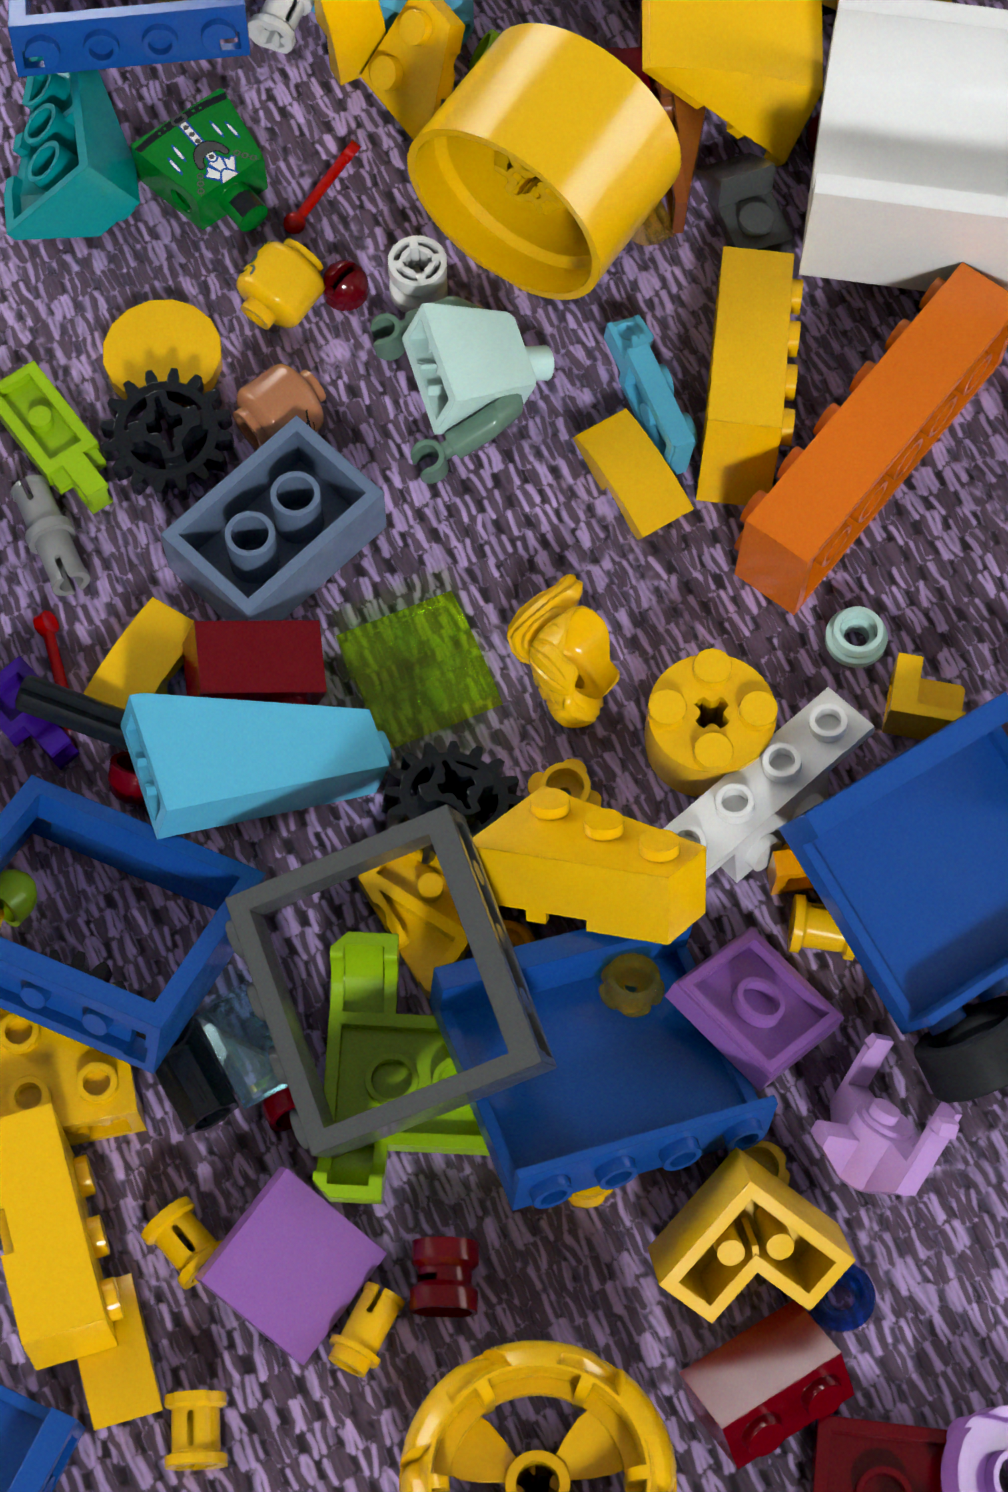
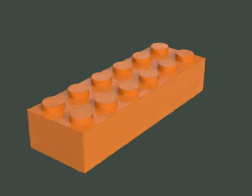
M963 262L947 281L941 277L935 279L920 302L919 308L922 309L912 322L904 318L897 324L885 343L884 349L887 352L877 364L868 360L860 368L849 387V392L852 394L841 407L836 403H832L824 411L813 430V434L816 437L805 450L799 446L791 450L777 472L776 476L779 478V481L768 494L763 490L757 491L749 500L740 516V521L744 523V529L734 545V549L739 552L734 574L792 615L797 613L1002 362L1008 345V291Z

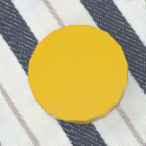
M173 299L149 300L128 309L112 323L103 342V365L115 393L124 400L128 398L123 385L127 380L141 388L146 386V371L152 370L158 382L167 381L171 368L178 369L180 381L183 384H187L195 374L201 376L204 395L215 387L223 368L221 338L212 320L195 306Z

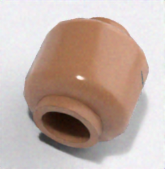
M276 364L240 388L236 399L238 409L233 412V418L244 438L257 450L296 415L315 432L319 431L324 420L320 403L326 399V395L321 384L310 371L304 369L298 373L286 364Z

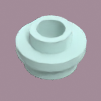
M854 606L837 612L830 619L826 627L824 639L829 654L837 662L848 667L861 668L869 666L880 659L888 642V632L884 622L874 611L866 607ZM852 631L859 632L864 635L867 643L863 646L852 645L845 640L844 635Z

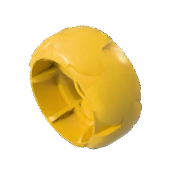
M523 1340L485 1350L481 1355L455 1367L430 1391L412 1420L404 1441L400 1458L399 1492H450V1477L469 1482L505 1483L504 1492H525L518 1483L527 1475L533 1483L535 1474H541L550 1479L548 1492H570V1480L594 1479L613 1475L624 1470L623 1488L625 1492H677L676 1460L668 1430L660 1413L639 1384L624 1370L617 1369L594 1352L576 1345L549 1340ZM527 1396H546L562 1399L572 1403L571 1408L581 1413L585 1410L565 1435L556 1455L544 1450H532L521 1454L517 1458L505 1440L482 1416H488L495 1411L496 1406L504 1402Z

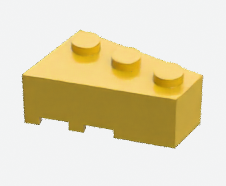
M541 786L473 837L497 905L526 910V921L546 924L549 920V914L586 920V931L669 945L706 912V846L682 838L670 830L658 829L626 817L614 809L602 808L570 796L560 789Z
M52 1103L0 1117V1236L4 1255L0 1257L21 1344L36 1371L118 1347L113 1321L124 1318L123 1305L114 1276L103 1279L99 1258L110 1255L105 1227L100 1214L90 1217L86 1197L97 1194L89 1159L86 1154L75 1157Z

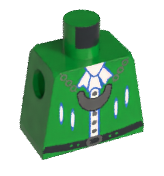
M221 88L130 144L136 165L137 177L141 182L201 230L206 229L226 215L243 232L257 228L265 220L268 208L257 196L268 188L265 161L260 149L230 99Z

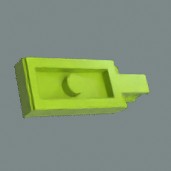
M31 361L1 379L0 421L41 475L46 477L49 485H54L61 495L73 488L92 514L111 504L113 499L107 491L109 486L99 473L100 470L107 467L99 443L36 362Z

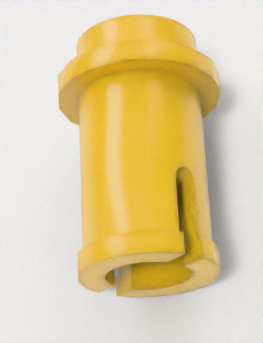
M373 1282L365 1283L363 1293L341 1334H334L329 1340V1344L333 1349L328 1359L344 1371L361 1378L366 1376L369 1368H378L381 1360L377 1353L399 1311L405 1305L401 1297L387 1288H384L382 1295L378 1293L380 1286Z

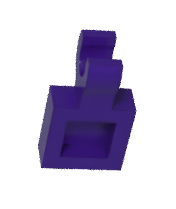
M18 656L0 671V731L15 748L31 736L55 765L62 770L80 753L71 744V739L58 725L21 712L15 707L16 695L24 678L27 675L39 677L24 659Z

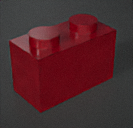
M319 620L194 621L182 644L187 696L318 705L327 692Z
M792 1300L679 1372L693 1411L737 1470L757 1457H763L772 1453L785 1439L816 1419L831 1415L844 1401L855 1395L841 1351L803 1306L795 1300Z

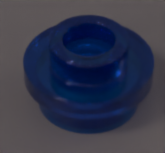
M852 1264L832 1286H842L848 1289L853 1299L852 1306L846 1310L834 1308L829 1303L827 1292L813 1309L809 1311L813 1319L820 1326L833 1332L844 1333L858 1329L870 1318L875 1307L876 1294L871 1279L862 1269Z

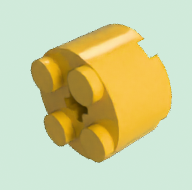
M714 648L705 649L697 655L682 659L669 667L659 677L651 691L644 731L648 761L657 776L675 791L697 797V795H703L726 774L739 771L757 760L770 744L777 721V702L767 682L755 669L745 662L730 657L722 650ZM701 723H702V724L705 725L706 727L703 728V727H701V726L698 725V724H701Z

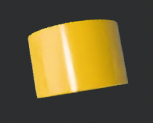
M524 23L504 30L491 44L413 140L407 154V166L415 193L426 212L440 230L470 259L525 292L548 299L571 300L583 297L591 292L676 181L681 168V150L675 129L660 102L640 78L620 60L592 41L566 29L541 23Z

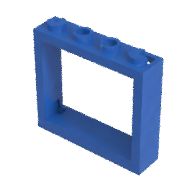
M8 0V30L18 77L251 55L246 0H184L31 15V0ZM221 39H238V42L220 44ZM43 56V61L30 62V57Z
M31 775L0 813V873L33 833L217 911L155 1002L0 937V1008L154 1074L235 953L225 928L226 921L231 920L225 898L265 882L266 873L177 835L157 839L152 825ZM136 1032L146 1035V1040L136 1036Z

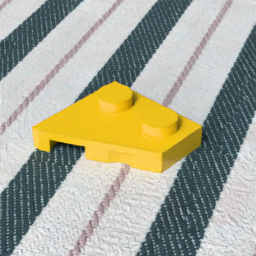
M407 0L360 75L413 140L438 111L441 99H447L453 91L455 81L454 63L456 57L460 54L465 24L444 0Z
M419 849L360 874L358 881L359 886L387 933L399 934V953L425 997L430 999L434 968L462 961L469 951L470 945L437 855L430 864L426 865L422 863L423 850Z

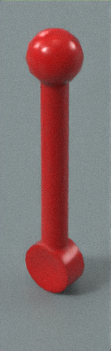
M352 139L297 211L289 212L285 215L283 225L288 233L299 234L304 231L306 226L305 218L362 147L355 140Z
M45 610L33 618V625L37 633L44 639L55 684L69 688L55 633L59 631V623L52 612Z

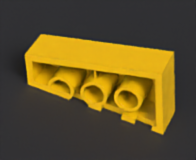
M723 246L717 285L711 359L706 393L707 403L700 453L702 457L696 492V500L746 506L757 491L763 490L768 494L773 485L779 446H791L795 409L784 408V402L794 401L798 365L788 364L787 357H797L801 321L790 320V314L799 315L803 294V279L793 278L794 253Z

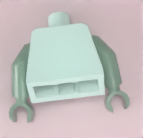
M452 295L432 303H422L419 308L406 312L405 319L401 321L392 314L381 313L373 319L370 326L374 338L390 335L374 342L373 348L378 358L392 361L402 356L406 350L434 435L445 434L446 440L441 443L431 439H424L418 441L412 448L411 460L413 465L427 457L438 459L433 466L426 468L420 474L421 480L424 483L432 484L444 479L449 469L447 460L457 455L462 459L497 437L521 416L523 405L536 387V381H548L554 372V357L550 347L547 345L525 346L514 316L506 311L482 308L458 296Z

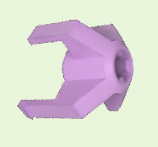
M872 1033L864 1040L866 1044L863 1045L830 1101L831 1122L817 1119L810 1131L835 1175L849 1187L869 1194L915 1196L949 1140H956L960 1126L958 1122L962 1117V1113L954 1103L941 1101L921 1136L916 1137L912 1124L901 1114L900 1110L885 1099L875 1098L868 1089L870 1082L894 1044L890 1036Z

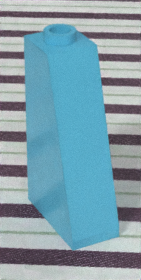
M138 693L129 695L120 725L157 839L376 793L392 761L389 740L383 731H377L370 709Z

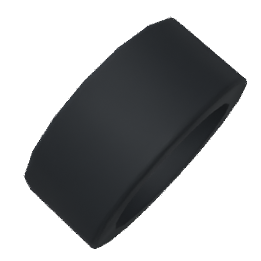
M1008 995L980 1002L964 1009L967 1016L959 1023L934 1036L928 1031L914 1046V1056L937 1100L945 1103L965 1102L986 1096L1008 1086Z

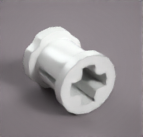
M265 0L260 12L254 14L248 21L249 37L258 46L284 54L289 53L293 50L296 43L295 30L300 19L311 12L314 0Z

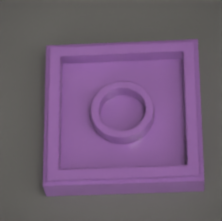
M752 926L674 982L665 995L759 1091L763 1090L827 1038L845 1019Z
M279 1167L194 1278L290 1358L304 1366L387 1255V1252L288 1168Z

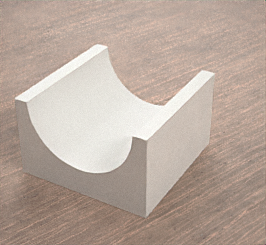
M839 0L824 77L799 275L927 291L938 277L947 281L963 262L1008 291V9L936 0Z

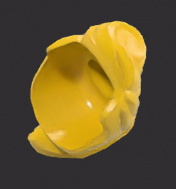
M566 574L554 586L538 593L520 607L508 625L507 639L511 652L520 662L530 665L534 683L538 687L542 699L546 700L551 715L560 725L567 728H581L594 723L596 717L600 715V708L604 706L603 697L608 694L620 678L618 669L610 661V638L605 621L593 609L583 605L577 606L582 595L583 582L576 579L574 574Z

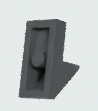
M750 152L698 167L695 173L729 247L776 252L791 250L794 238L772 193L776 172L775 164Z

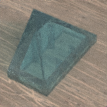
M248 979L200 1004L192 1016L244 1110L288 1087V1084L283 1085L277 1079L270 1064L268 1048L274 1045L266 1020L261 1021L256 1016L249 1002L246 990L247 984L250 983Z

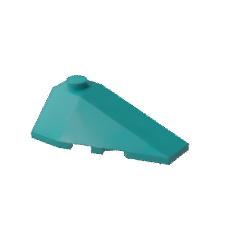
M43 56L31 57L30 62L43 61ZM99 70L27 76L22 105L30 110L29 120L24 132L15 135L12 150L21 156L18 175H14L6 180L4 190L7 235L14 240L100 237L115 223L127 219L133 213L136 206L140 204L136 165Z

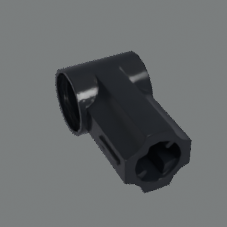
M158 996L149 998L148 1000L155 1002ZM191 1017L181 1035L154 1073L187 1135L210 1129L226 1120L228 1115L239 1108L235 1096ZM136 1032V1036L146 1040V1035Z

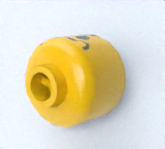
M287 238L284 243L267 241L261 246L236 280V287L240 296L244 299V303L240 307L242 312L252 322L266 330L272 324L288 329L295 328L325 290V283L320 274L323 269L322 263L310 250L293 239Z

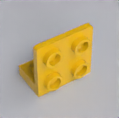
M0 1008V1117L52 1103L70 1146L147 1130L143 1104L135 1089L131 1064Z

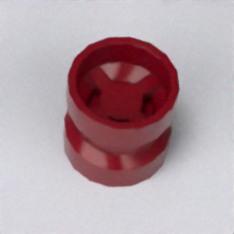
M432 1236L413 1240L411 1264L418 1270V1282L410 1289V1313L423 1317L465 1318L477 1315L478 1290L472 1285V1272L479 1266V1242L468 1238L452 1236Z

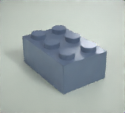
M296 415L163 531L160 536L168 567L226 621L284 620L387 527L384 492Z

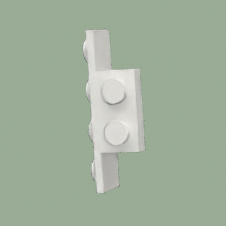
M827 687L773 734L770 744L757 760L739 771L726 774L663 829L670 830L682 838L706 846V879L721 867L738 883L752 869L756 872L765 869L769 865L773 851L781 849L782 843L786 840L779 827L828 798V772L874 733L875 726L832 689Z

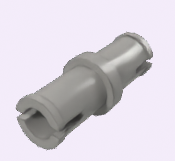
M37 474L29 475L25 479L33 496L26 493L20 480L12 486L10 491L13 501L16 502L28 529L25 533V540L30 551L39 555L51 582L50 586L53 593L57 596L73 595L75 591L68 576L75 578L80 590H83L91 579L73 542L76 534L74 527L68 517L61 515L46 477Z

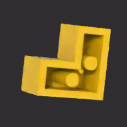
M737 1147L647 1247L658 1284L711 1324L757 1273L808 1311H811L856 1261L837 1222Z

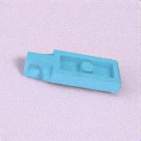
M640 315L607 323L604 339L620 371L618 381L637 422L657 447L674 475L686 472L693 449L697 446V431L691 416L687 412L682 413L676 402L673 380L667 366L663 363L658 364L651 347L654 335Z

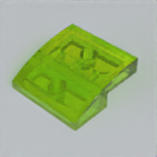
M452 591L440 594L335 636L358 694H361L366 709H370L377 731H383L386 734L391 749L503 705L475 637Z

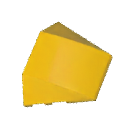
M642 0V71L695 109L705 106L726 121L727 132L737 139L746 135L766 150L765 159L774 162L776 167L785 164L823 92L822 0Z

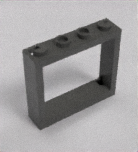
M446 804L225 898L231 920L225 923L227 937L237 956L240 958L245 957L252 978V982L246 986L249 1002L256 1016L261 1021L266 1020L274 1043V1045L268 1048L270 1064L277 1079L283 1085L288 1084L296 1108L290 1111L292 1129L300 1145L304 1149L309 1148L312 1156L330 1159L337 1158L557 1068L466 819ZM433 844L509 1053L334 1123L263 915Z

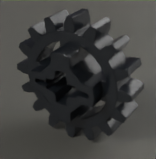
M171 368L167 381L158 382L154 372L149 370L145 373L146 386L138 388L134 383L127 380L123 385L128 398L124 402L114 398L108 400L107 405L110 414L115 419L100 421L103 437L109 439L101 447L106 461H115L112 470L118 481L132 476L130 484L134 494L140 496L146 491L148 486L154 487L157 501L164 502L168 495V490L177 488L181 498L187 500L190 499V484L197 482L201 487L208 490L212 487L208 471L214 469L225 472L228 468L226 457L220 451L233 450L235 445L233 434L226 431L233 426L230 410L219 409L223 403L221 394L217 389L210 390L203 395L202 377L197 374L187 384H183L180 381L178 369ZM174 402L182 403L189 407L184 408ZM142 411H144L138 421L133 422L136 419V417ZM162 419L167 421L168 428L173 431L175 437L172 439L175 448L173 452L169 451L167 442L162 439L160 433L163 431ZM202 448L200 453L193 460L188 462L192 457L193 453L195 452V450ZM151 461L165 469L153 468L144 463Z
M450 741L447 752L439 753L431 743L424 744L421 759L406 752L402 756L401 768H391L388 773L387 786L384 788L381 812L388 814L385 829L388 830L447 804L465 817L473 838L524 800V797L516 795L519 779L517 776L502 777L505 761L501 758L492 760L488 764L482 761L483 748L480 746L473 748L469 755L460 753L457 741ZM494 812L492 817L487 821L488 813ZM433 844L421 848L423 850V864H430L436 857Z

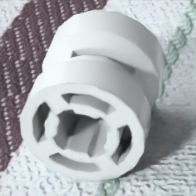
M409 236L398 241L388 255L389 290L394 305L406 313L419 308L422 303H432L447 297V255L443 247L436 240L426 236Z

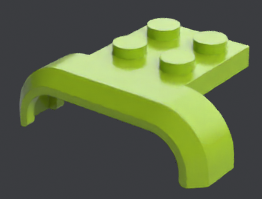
M348 931L331 945V992L323 1091L334 1123L456 1075V1069L434 1015L397 1014L399 934ZM467 1104L337 1158L318 1157L317 1169L313 1171V1183L330 1202L382 1205L386 1186L388 1151L490 1156L470 1104Z

